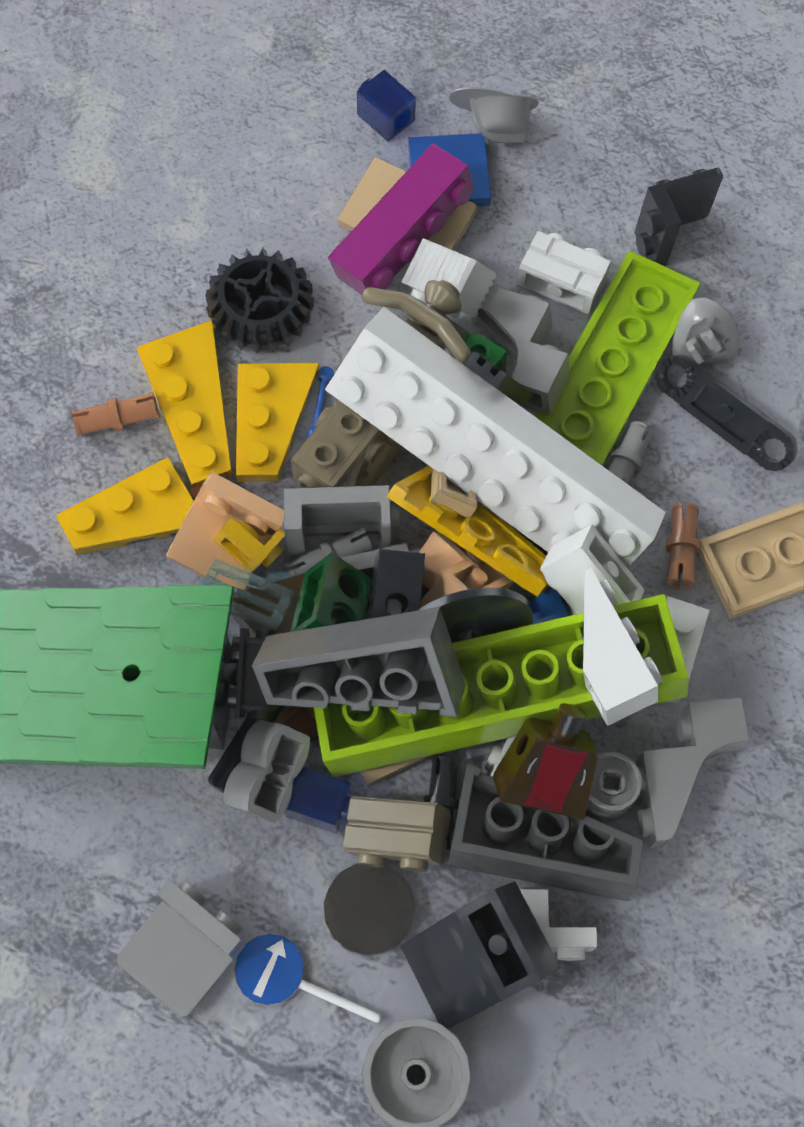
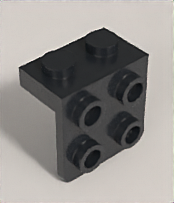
M720 168L699 169L688 176L671 181L668 179L661 180L648 187L634 231L637 249L641 256L667 266L680 226L704 219L709 215L723 179V173Z

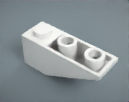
M592 568L585 570L583 672L585 686L608 726L658 702L657 684L662 682V678L651 657L643 659L635 644L640 641L631 621L627 617L621 620L613 606L618 603L610 584L606 579L599 582Z

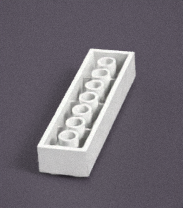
M384 306L365 326L325 388L328 393L434 470L445 473L447 479L466 493L469 490L475 492L478 502L547 552H549L554 544L592 524L628 568L655 539L666 513Z

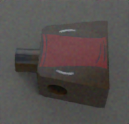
M562 703L559 705L553 722L533 717L525 720L493 774V780L500 801L581 820L584 819L597 764L598 751L590 734L581 729L586 718V713L582 709L572 704Z

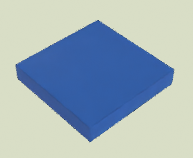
M481 133L408 137L410 167L433 143L468 165L475 187L468 201L477 206H490L491 193L485 137Z

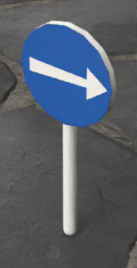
M275 934L257 936L246 943L244 949L237 956L234 968L236 983L243 995L254 1003L267 1006L279 1004L293 996L296 990L300 988L375 1023L382 1021V1016L379 1013L303 980L304 965L302 955L296 945L284 936Z

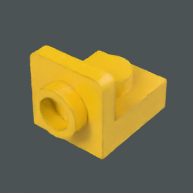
M231 517L214 536L213 540L252 573L260 564L268 568L284 549L278 543L285 536V532L279 529L263 545L258 541L259 535L250 525L243 521L237 522Z

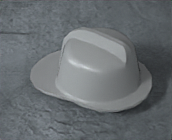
M481 87L458 88L449 95V100L452 104L472 111L476 128L485 138L496 143L520 144L525 141L530 111L539 105L538 99L532 96L512 95Z

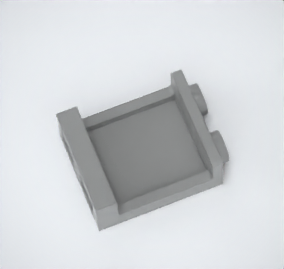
M389 485L284 489V530L289 561L306 554V537L345 536L357 531L361 527L365 530L366 535H380L382 548L390 547L391 543H399V506L386 497L389 493Z

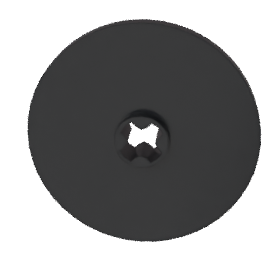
M475 588L455 592L438 598L417 610L440 607L452 643L533 624V613L528 600L519 593L502 588Z

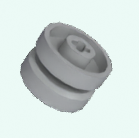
M422 1018L397 1021L381 1031L368 1048L362 1069L364 1091L375 1113L392 1127L441 1126L455 1116L466 1100L471 1079L468 1055L457 1036L440 1023ZM413 1065L420 1066L421 1071L426 1075L425 1080L420 1085H413L407 1080V1070H410V1067Z

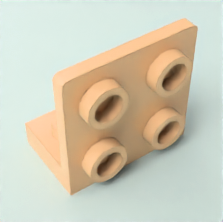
M211 471L166 553V557L217 585H233L234 593L244 591L254 571L250 573L219 546L213 538L232 517L237 522L243 521L250 525L259 535L258 541L265 545L281 528L284 522V510Z

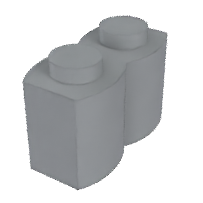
M257 720L251 726L243 741L241 762L233 769L226 782L224 804L273 823L278 821L290 802L293 788L292 779L298 775L307 760L310 737L282 724Z

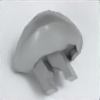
M706 297L692 299L682 312L677 324L672 344V356L684 355L691 358L697 364L719 363L733 359L739 349V333L731 314L719 303Z

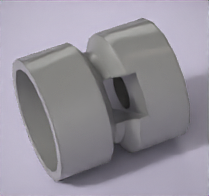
M604 752L598 755L586 816L601 823L614 822L624 816L639 796L642 786L641 773L636 764L626 755L617 752Z

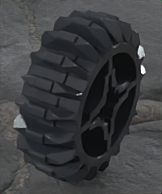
M262 247L259 255L252 256V253L246 248L244 258L238 259L231 254L229 259L230 266L219 263L218 275L210 276V289H207L205 294L208 304L206 307L207 314L212 320L214 330L217 333L222 332L223 339L227 344L236 340L237 347L241 351L248 344H252L253 350L257 354L261 349V345H268V348L274 352L276 342L278 341L289 347L291 342L290 334L301 337L303 325H309L311 320L310 311H313L314 308L313 287L310 280H307L304 268H297L293 257L283 261V255L279 250L272 256H267V251ZM278 284L283 287L292 298L284 297L283 292L275 289V285ZM229 302L236 303L239 309L244 310V317L236 314L229 307Z

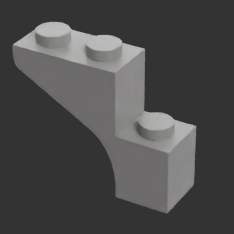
M493 284L489 287V293L485 295V301L481 302L482 308L478 309L476 318L517 361L511 378L533 393L527 404L522 406L551 415L570 378L568 353L562 352L559 348L552 345L543 346L552 329L550 303L543 301L537 296H525L508 291L500 285Z
M742 697L689 702L682 711L681 717H677L676 723L679 742L686 743V747L644 750L637 758L636 766L641 773L642 780L640 792L643 809L638 810V827L640 835L642 837L647 836L649 849L663 847L676 834L702 763L719 754L741 751L750 741Z

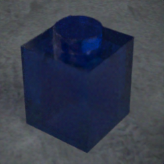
M385 69L374 78L366 79L356 91L357 115L387 142L415 121L416 96Z
M303 767L293 780L292 795L284 812L285 816L337 834L340 823L348 825V809L350 798H352L350 797L351 783Z

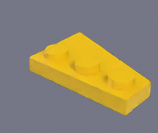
M319 363L238 364L237 482L279 481L295 438L294 434L299 420L305 412L309 393L313 383L316 382L320 369Z
M167 457L55 516L76 554L81 555L127 546L131 541L155 537V540L169 538L172 533L179 531L194 501Z

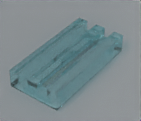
M214 559L202 585H229L216 579L218 574H221L279 598V603L275 604L250 592L234 587L233 598L273 615L268 617L235 602L232 603L231 609L232 616L263 629L274 630V633L277 634L281 627L280 623L288 612V606L295 598V591Z

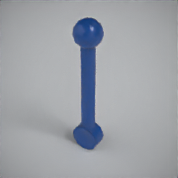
M328 366L321 367L318 371L320 387L312 428L308 430L307 438L317 428L316 421L324 410L327 394L325 388L334 376L333 369Z

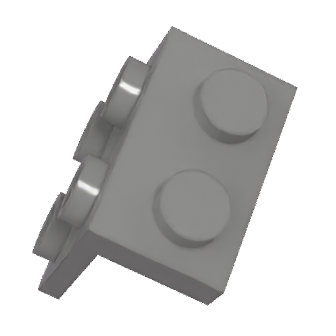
M168 879L157 892L162 902L117 956V963L176 1015L184 1018L188 1017L246 945L237 936L242 928L221 910L214 917L201 906L206 898L186 881L178 887Z

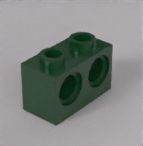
M331 552L305 572L290 632L364 620L371 603L369 593L372 579Z

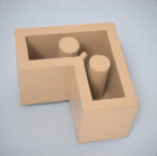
M437 530L432 532L419 553H425L422 585L429 590L420 602L419 609L438 598L455 592L475 588H502L508 590L514 583V581Z

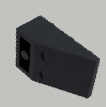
M516 881L493 889L400 945L438 1023L446 1029L461 1023L561 969Z

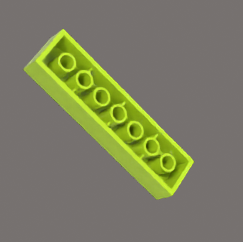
M665 594L614 605L613 607L619 618L622 620L627 617L634 626L640 641L635 646L643 659L651 657L661 675L662 682L657 684L658 702L654 704L688 697L689 677ZM584 613L452 643L466 685L457 717L440 716V710L418 709L417 714L398 713L397 707L371 706L369 711L351 710L349 705L328 703L326 708L314 707L323 763L333 777H338L513 737L518 734L525 720L533 717L553 722L559 705L562 703L572 704L582 709L586 713L585 720L601 717L596 704L585 686L583 672Z

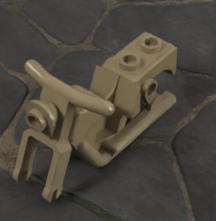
M428 281L425 286L426 304L408 293L374 287L364 290L362 297L365 303L404 311L410 318H403V321L443 350L447 347L453 357L459 362L465 363L471 356V351L464 342L470 334L446 316L456 314L462 308L459 291L448 281ZM336 398L335 406H327L322 411L316 421L317 428L291 458L293 479L300 488L343 487L353 471L347 487L373 486L399 454L403 446Z

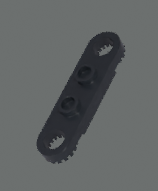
M674 355L664 359L656 369L655 380H657V387L661 389L660 391L680 404V407L741 453L746 454L757 462L760 467H764L768 471H778L786 468L795 460L798 445L795 437L789 431L691 358L684 355ZM672 365L682 366L681 368L685 369L687 380L683 387H676L670 383L668 370ZM776 438L784 443L786 454L782 460H773L768 457L765 452L767 440Z

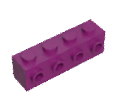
M432 143L327 257L337 278L361 295L369 287L386 290L391 285L395 275L406 263L412 261L422 239L428 240L433 234L438 233L443 228L447 218L458 206L465 204L470 198L475 187L468 165Z

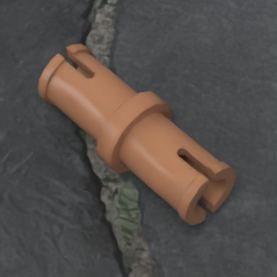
M153 392L120 401L116 397L107 400V404L81 410H72V419L78 436L113 427L115 431L123 430L126 424L152 418L157 419L160 416Z
M683 502L672 506L671 537L666 541V551L670 554L667 585L676 590L680 588L681 573H683L684 590L692 589L695 586V555L700 552V541L696 538L699 507L688 502L685 519L684 512H682Z

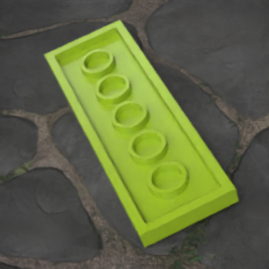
M629 250L568 357L570 378L552 414L547 415L537 412L535 417L600 465L604 466L668 348L682 312L691 300L695 298L701 283Z

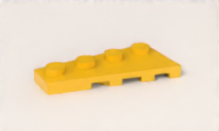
M212 320L136 347L191 486L204 482L211 471L218 475L227 472L229 477H232Z
M427 466L395 483L386 496L387 498L517 583L523 589L538 597L550 587L540 570L546 555L483 504L477 501V508L472 516L465 517L444 505L431 503L432 467Z

